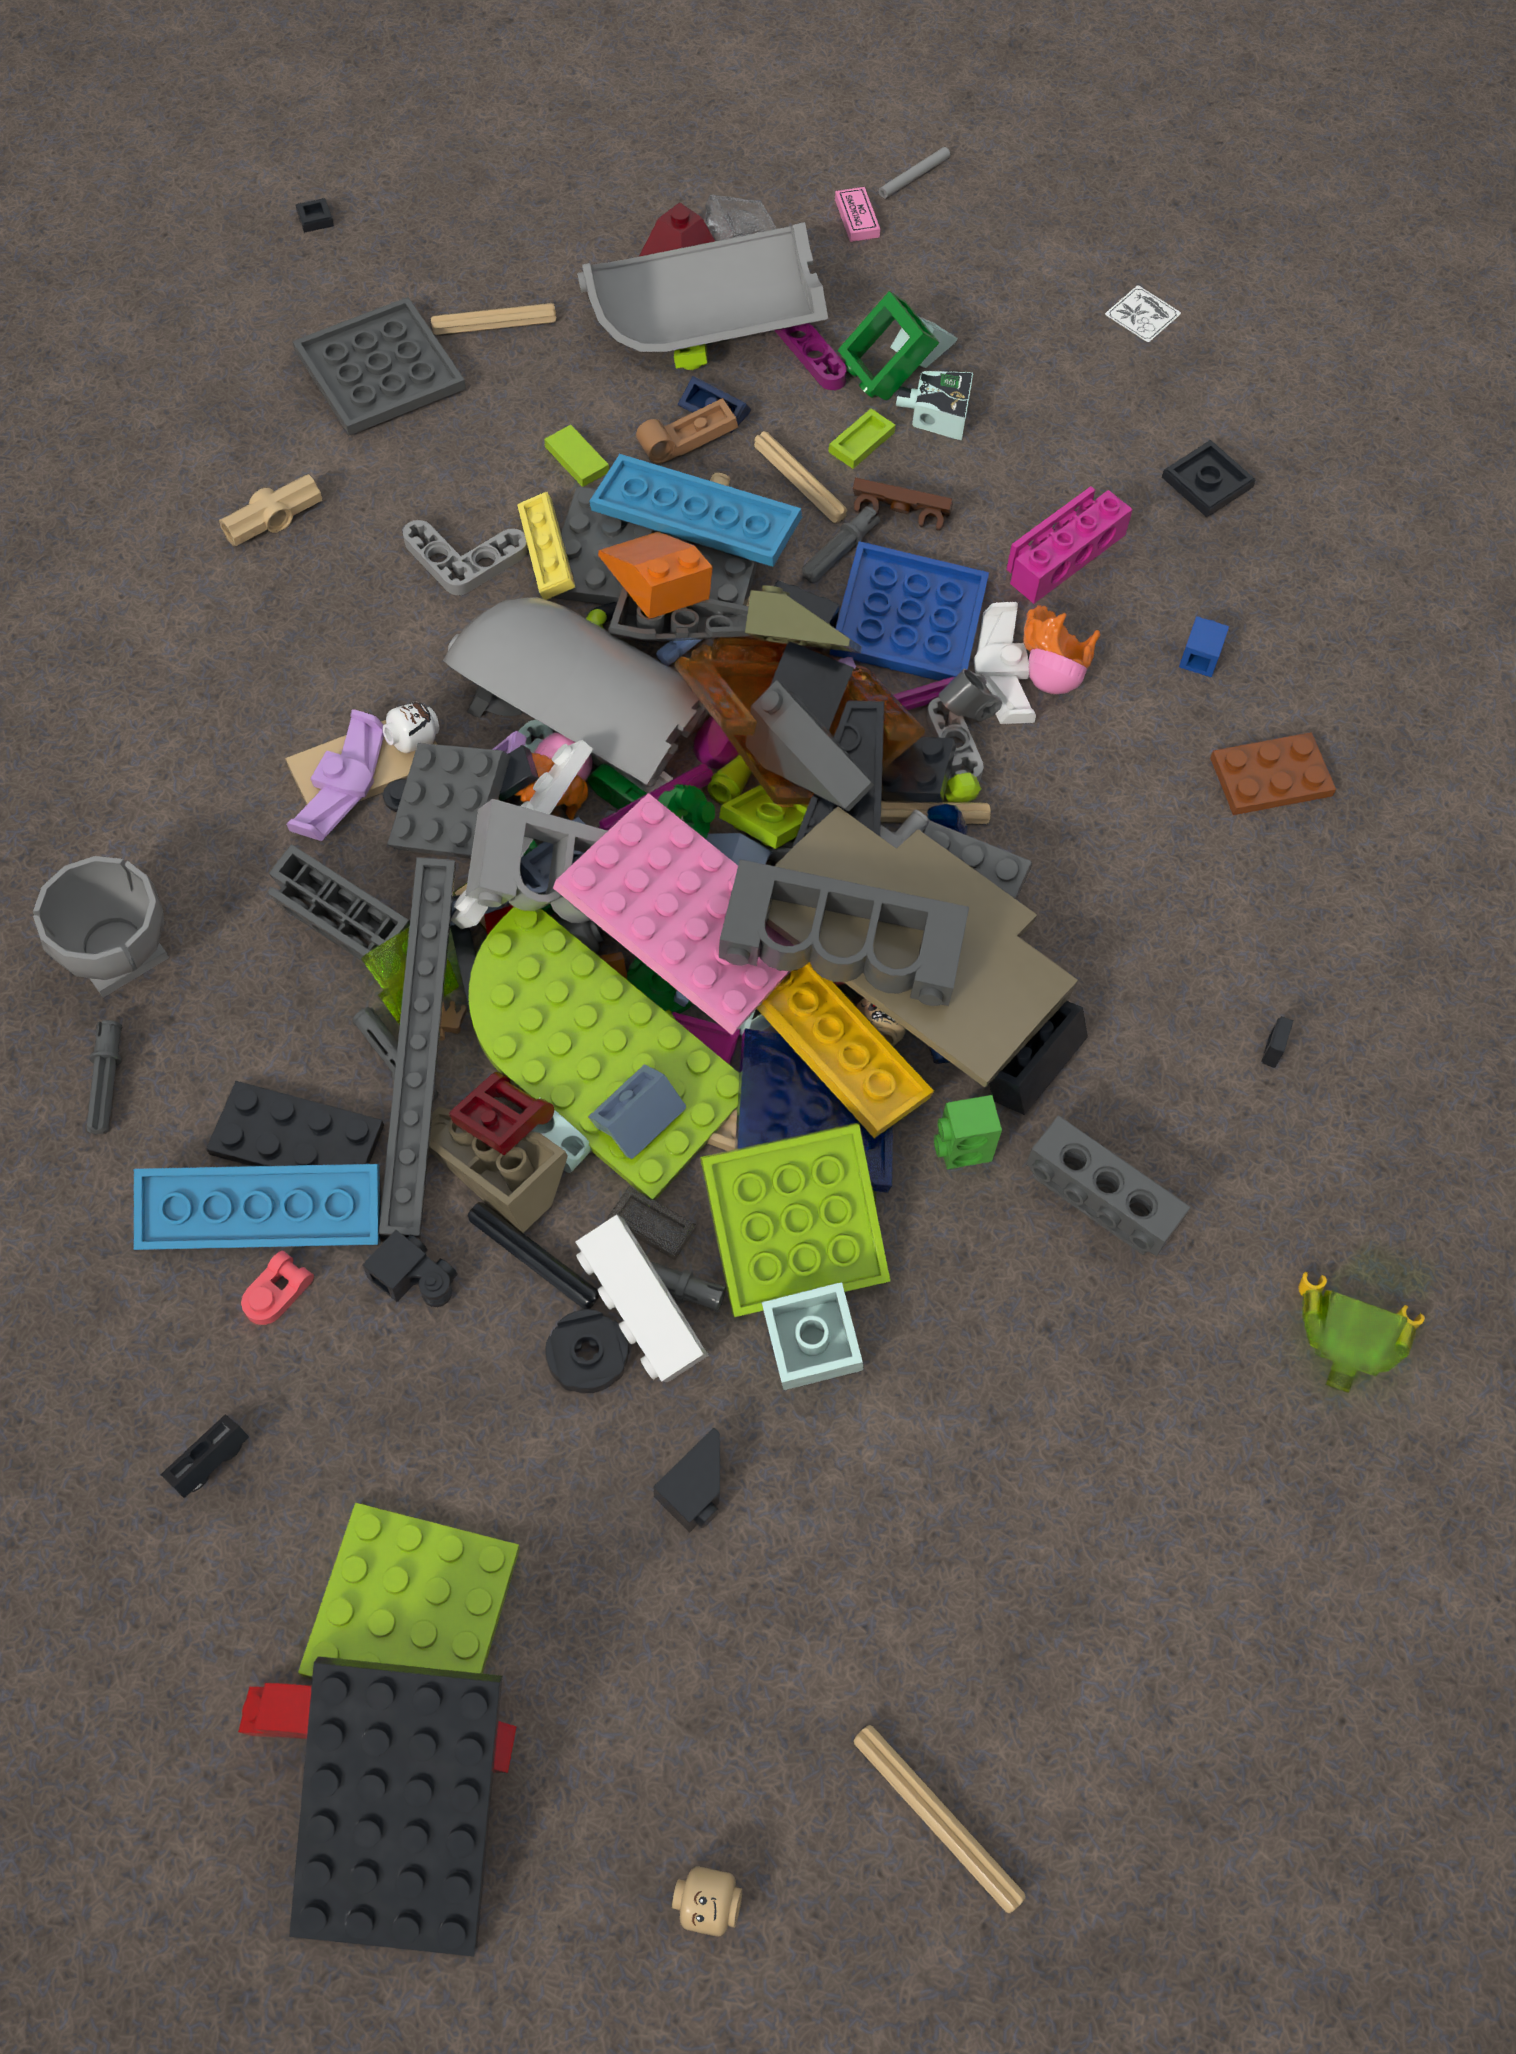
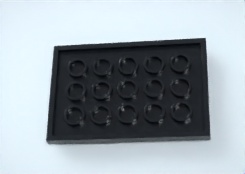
M317 1657L313 1664L289 1937L475 1956L478 1943L503 1676Z

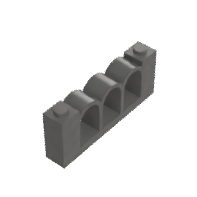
M740 859L720 936L719 958L726 959L734 965L743 966L750 964L757 966L758 958L760 957L769 967L779 971H794L810 962L814 971L822 978L832 982H848L857 979L864 973L866 980L875 989L885 993L899 994L912 989L910 998L917 999L925 1005L938 1006L941 1004L949 1006L969 907ZM773 899L816 908L811 932L802 943L794 946H783L775 943L768 937L766 925ZM825 910L870 919L866 942L856 955L836 957L822 948L819 936ZM878 921L924 931L919 956L911 966L903 969H892L877 960L873 952V944Z

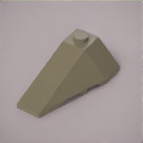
M438 1107L432 1113L429 1152L497 1214L524 1233L552 1206L568 1157L566 1151L541 1133L531 1131L504 1156L454 1124L449 1115L450 1109Z

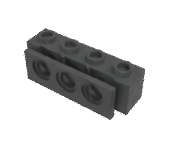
M291 844L269 872V875L281 889L278 891L271 887L267 893L281 909L376 971L383 967L378 961L381 954L397 965L406 954L410 921L294 845ZM301 897L307 902L311 903V907L309 908L298 898ZM329 915L330 917L334 918L335 920L340 922L341 925L337 926L334 922L329 920L327 916ZM358 934L371 944L368 946L355 936Z
M1059 1115L1031 1149L1026 1163L1031 1168L1034 1179L1142 1255L1146 1252H1151L1157 1257L1191 1208Z

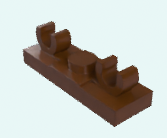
M856 477L853 484V493L855 496H858L854 502L856 513L860 512L861 505L864 502H870L873 505L872 509L877 512L874 515L876 517L880 510L878 501H883L891 505V510L899 513L909 514L910 509L923 510L918 518L920 527L924 526L925 519L928 516L936 517L938 520L936 530L938 531L944 525L943 515H951L952 498Z

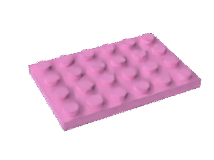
M649 793L559 876L554 883V890L731 1035L740 1028L791 972L779 971L769 967L760 957L758 958L757 966L750 964L743 966L734 965L726 959L719 958L720 936L738 865ZM766 925L767 935L775 943L783 946H794Z

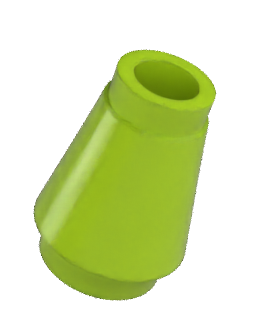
M743 754L738 755L713 774L711 777L712 781L708 785V792L715 801L725 804L741 795L752 771L755 769L751 758Z

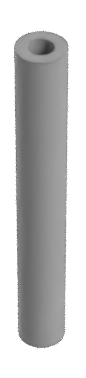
M942 147L879 188V195L884 199L888 198L950 158L949 149Z

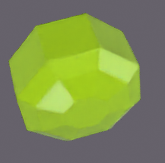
M968 772L957 774L950 778L945 791L947 801L971 802L976 799L981 790L977 777Z

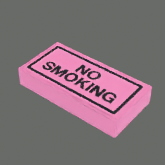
M865 187L836 191L835 201L850 242L879 238L880 227Z

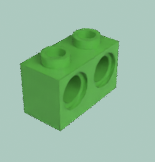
M992 1095L945 1104L943 1116L938 1119L939 1131L938 1134L934 1135V1147L937 1157H944L947 1169L992 1162L1002 1132Z

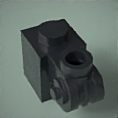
M397 1230L362 1265L367 1278L396 1302L413 1285H419L423 1301L430 1307H441L449 1302L453 1291L451 1283L458 1275L456 1270L445 1260L440 1258L435 1263L427 1257L426 1252L428 1249L418 1238L411 1234L406 1238Z

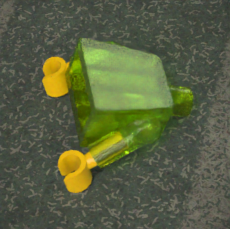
M1303 1273L1298 1288L1302 1295V1318L1308 1342L1315 1348V1355L1333 1361L1325 1385L1349 1393L1357 1370L1376 1377L1379 1372H1388L1409 1356L1416 1335V1329L1425 1320L1423 1314L1420 1313L1412 1321L1406 1315L1407 1305H1404L1397 1313H1393L1330 1290H1325L1323 1296L1322 1292L1327 1282L1326 1277L1321 1275L1318 1285H1312L1307 1280L1308 1273Z

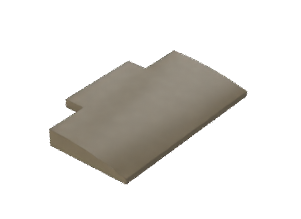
M836 807L775 865V867L969 907L949 1006L941 1004L938 1006L925 1005L917 999L910 998L912 989L899 994L885 993L875 989L866 980L864 973L857 979L844 983L984 1088L1070 998L1078 982V979L1020 938L1033 925L1037 917L1036 913L919 829L896 849L840 807ZM773 899L767 925L793 945L800 944L808 938L811 932L816 908ZM825 910L819 936L822 948L836 957L856 955L866 942L870 919ZM878 921L873 944V952L877 960L892 969H903L911 966L919 956L924 931Z

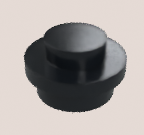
M406 779L392 781L383 791L385 805L394 812L398 810Z

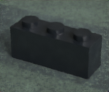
M1066 1001L989 1083L994 1102L1023 1115L1029 1111L1088 1038L1083 1007Z

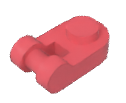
M285 1251L278 1252L270 1260L268 1267L243 1294L241 1301L243 1312L255 1324L266 1325L273 1323L312 1283L314 1275L305 1267L299 1269L294 1265L293 1258ZM282 1276L289 1281L283 1290L274 1285Z

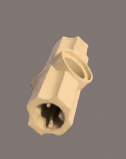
M309 474L276 491L271 488L259 489L251 497L249 505L219 520L221 529L232 546H237L266 530L277 533L291 524L294 515L322 501L321 492Z

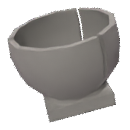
M93 856L65 865L41 887L33 910V918L43 950L76 977L89 978L103 998L169 958L159 943L165 922L163 908L155 885L146 874L129 861L125 862L124 859Z

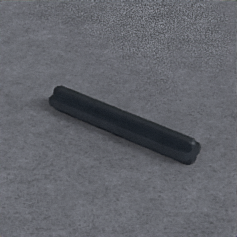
M478 1202L467 1215L469 1222L580 1307L590 1309L596 1303L599 1293L595 1287L486 1204Z

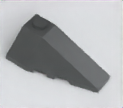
M778 680L751 706L746 747L766 770L815 793L817 796L847 811H850L875 785L801 698Z

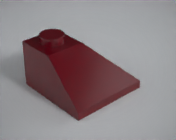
M679 202L658 218L639 257L715 242V239L703 218Z

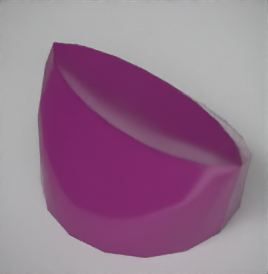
M726 706L717 710L705 721L693 742V752L697 760L713 769H721L738 755L744 754L745 751L742 731L737 720Z

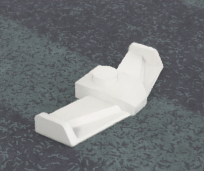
M1017 602L992 603L983 612L978 649L974 657L975 673L982 674L987 680L986 686L991 693L1002 700L1001 709L996 713L1000 724L1034 723L1036 714L1031 708L1018 680L1028 679L1029 662L1024 643H1012L1018 609Z

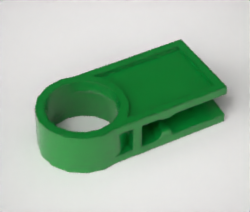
M604 763L600 764L588 776V783L592 790L617 810L647 794L614 768Z

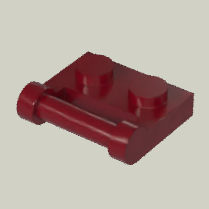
M494 1072L449 1112V1115L454 1124L505 1156L538 1124L543 1125L551 1120L554 1115V1106L545 1099H535L512 1085L507 1076L500 1072ZM494 1097H504L524 1111L519 1114Z

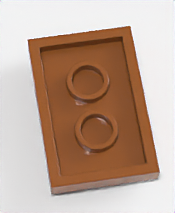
M1312 732L1213 750L1210 757L1233 815L1332 797L1336 791Z

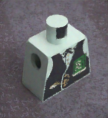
M924 371L920 375L918 389L899 386L896 406L914 409L912 423L914 427L962 440L973 373Z

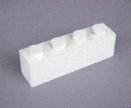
M615 1215L575 1241L581 1250L576 1255L580 1264L588 1275L596 1274L602 1284L597 1289L598 1293L610 1310L616 1307L624 1321L619 1323V1327L631 1344L635 1342L639 1344L645 1356L640 1358L641 1363L653 1380L659 1377L661 1382L668 1383L709 1356L622 1217Z

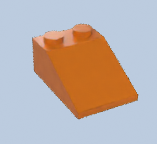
M655 532L598 550V556L649 619L708 600L710 597L713 567L696 546L661 532Z

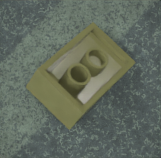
M763 585L762 591L751 590L745 628L746 634L761 641L784 644L791 641L801 646L861 653L862 646L792 599L790 593L783 591V588Z

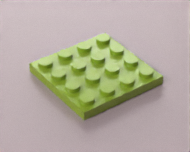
M859 1124L845 1125L700 1157L731 1311L734 1317L764 1311L762 1302L840 1282H842L844 1292L890 1282Z
M355 1503L298 1674L312 1679L313 1664L318 1656L483 1674L519 1554V1544Z

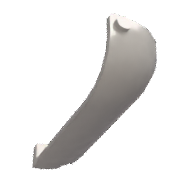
M805 222L785 228L599 264H582L583 272L577 273L581 293L588 292L599 323L617 342L640 352H667L828 319L823 285L819 282L817 273L810 274L808 265H813V258Z
M539 597L507 599L481 613L460 634H456L448 646V652L443 659L448 666L482 688L574 742L585 741L593 748L592 753L646 785L651 786L655 785L666 765L678 750V745L674 743L680 735L687 738L694 730L700 728L719 697L569 608Z

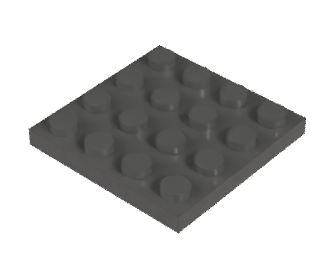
M409 297L292 341L294 351L349 436L466 389L465 379Z

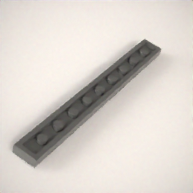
M416 858L379 1226L380 1236L389 1237L397 1230L406 1238L411 1234L421 1239L456 870L455 860Z

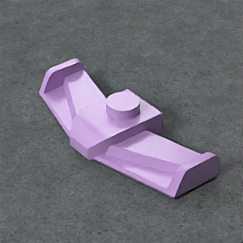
M352 710L342 754L326 750L310 778L313 786L321 790L294 819L289 820L286 824L289 831L323 841L363 797H366L374 783L373 776L384 737L383 723L376 716Z

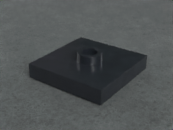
M1209 440L1165 468L1162 474V478L1206 518L1253 488L1256 481L1252 475L1212 440Z

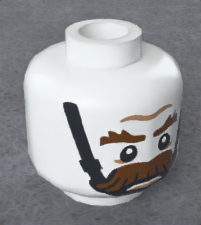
M417 701L390 710L386 717V724L383 725V734L387 743L394 745L398 751L403 753L416 751L418 743L433 744L436 734L439 732V722L435 712L430 707H426Z

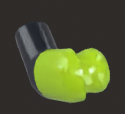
M617 602L593 608L588 613L586 619L603 628L602 624L612 620Z

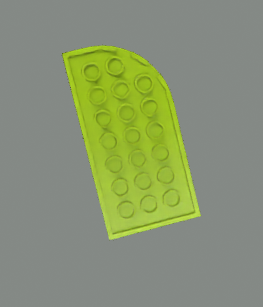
M513 907L497 923L482 943L471 970L469 1008L475 1033L485 1055L500 1073L510 1079L514 1086L535 1099L541 1097L553 1104L554 1110L589 1141L591 1152L653 1203L708 1143L712 1134L716 1133L730 1118L733 1111L737 1110L754 1092L755 1086L541 908L535 911H524ZM645 1064L666 1076L685 1103L686 1109L639 1154L630 1159L624 1155L611 1136L594 1126L588 1116Z

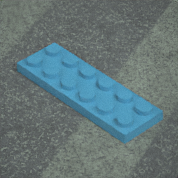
M619 454L589 501L591 511L774 567L802 519L801 508L623 454Z
M380 1164L134 1169V1250L380 1244Z

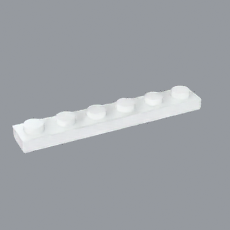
M583 740L571 745H562L552 758L555 764L549 773L545 772L539 777L533 786V790L536 791L530 801L524 802L521 807L551 814L591 754L593 748ZM524 836L521 858L534 839ZM466 890L456 900L454 907L457 910L451 918V921L461 929L477 925L488 909L487 906L479 904L478 899L465 896Z

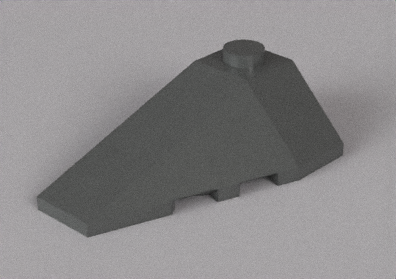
M622 587L609 626V633L616 637L647 643L750 636L745 633L749 606L708 599L649 619L625 588Z

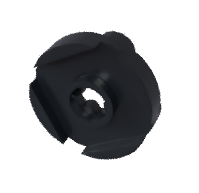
M585 1309L567 1314L557 1323V1327L552 1331L551 1336L549 1335L546 1342V1359L549 1370L565 1390L579 1393H595L610 1387L623 1376L624 1368L628 1361L627 1338L620 1329L619 1324L615 1320L612 1321L609 1317L603 1316L602 1312ZM584 1342H589L591 1348L598 1347L599 1352L595 1353L591 1360H585L583 1357H577L575 1354L581 1351V1344Z

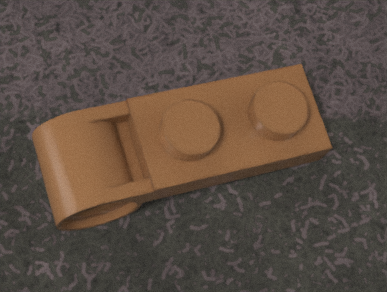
M722 398L666 426H663L661 421L657 419L647 420L638 427L636 438L650 461L655 464H661L679 455L682 456L738 428L736 417Z

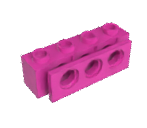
M1090 486L1012 543L1006 569L1012 573L1010 584L1033 604L1124 537L1133 509L1109 490L1094 501L1093 498L1096 490Z

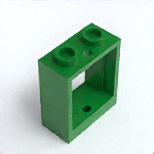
M888 291L841 345L838 352L845 359L846 369L853 376H858L862 381L859 384L861 389L871 398H874L876 395L887 401L935 349L939 341L905 300ZM896 320L910 338L874 377L862 362L861 357L890 324Z

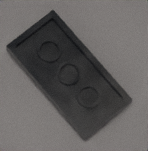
M235 1081L206 1150L209 1155L249 1166L369 1164L384 1128V1123L381 1119Z

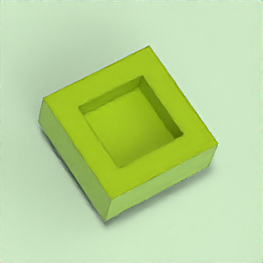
M702 344L674 350L675 367L694 370L707 364V345Z

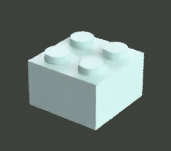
M842 1282L762 1302L784 1390L863 1371V1361Z

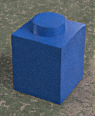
M1196 616L1179 667L1212 677L1229 626Z

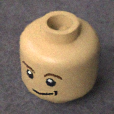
M696 1866L691 1869L686 1881L677 1880L672 1909L680 1910V1922L684 1929L712 1936H721L726 1932L728 1926L734 1928L736 1926L743 1890L736 1887L735 1877L731 1873Z

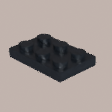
M883 736L882 801L943 803L956 751L954 738Z

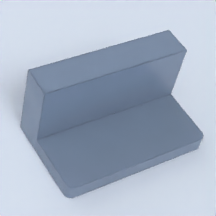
M644 1064L591 1113L588 1118L597 1129L613 1138L626 1157L633 1159L686 1109V1105L664 1074Z

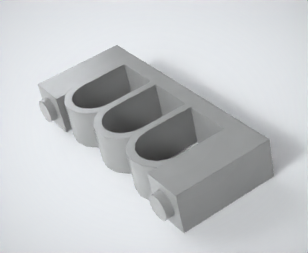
M491 799L478 809L465 896L476 898L479 904L487 907H499L508 901L512 906L524 911H535L551 903L553 910L564 920L571 923L590 921L589 917L554 890L553 886L556 879L572 865L573 851L577 850L585 853L607 830ZM524 836L554 844L548 888L545 895L530 891L524 885L520 876Z

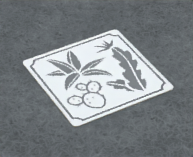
M1136 286L1105 313L1106 316L1146 342H1150L1181 314V312L1140 286Z

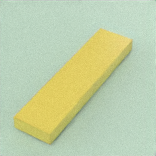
M548 492L517 504L539 593L542 598L547 600L575 588L555 509Z

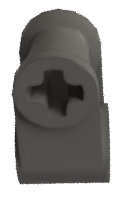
M962 669L939 693L941 702L957 716L962 715L976 719L977 721H984L994 716L1002 706V700L998 696L993 695L986 686L987 680L982 674H976L967 669Z

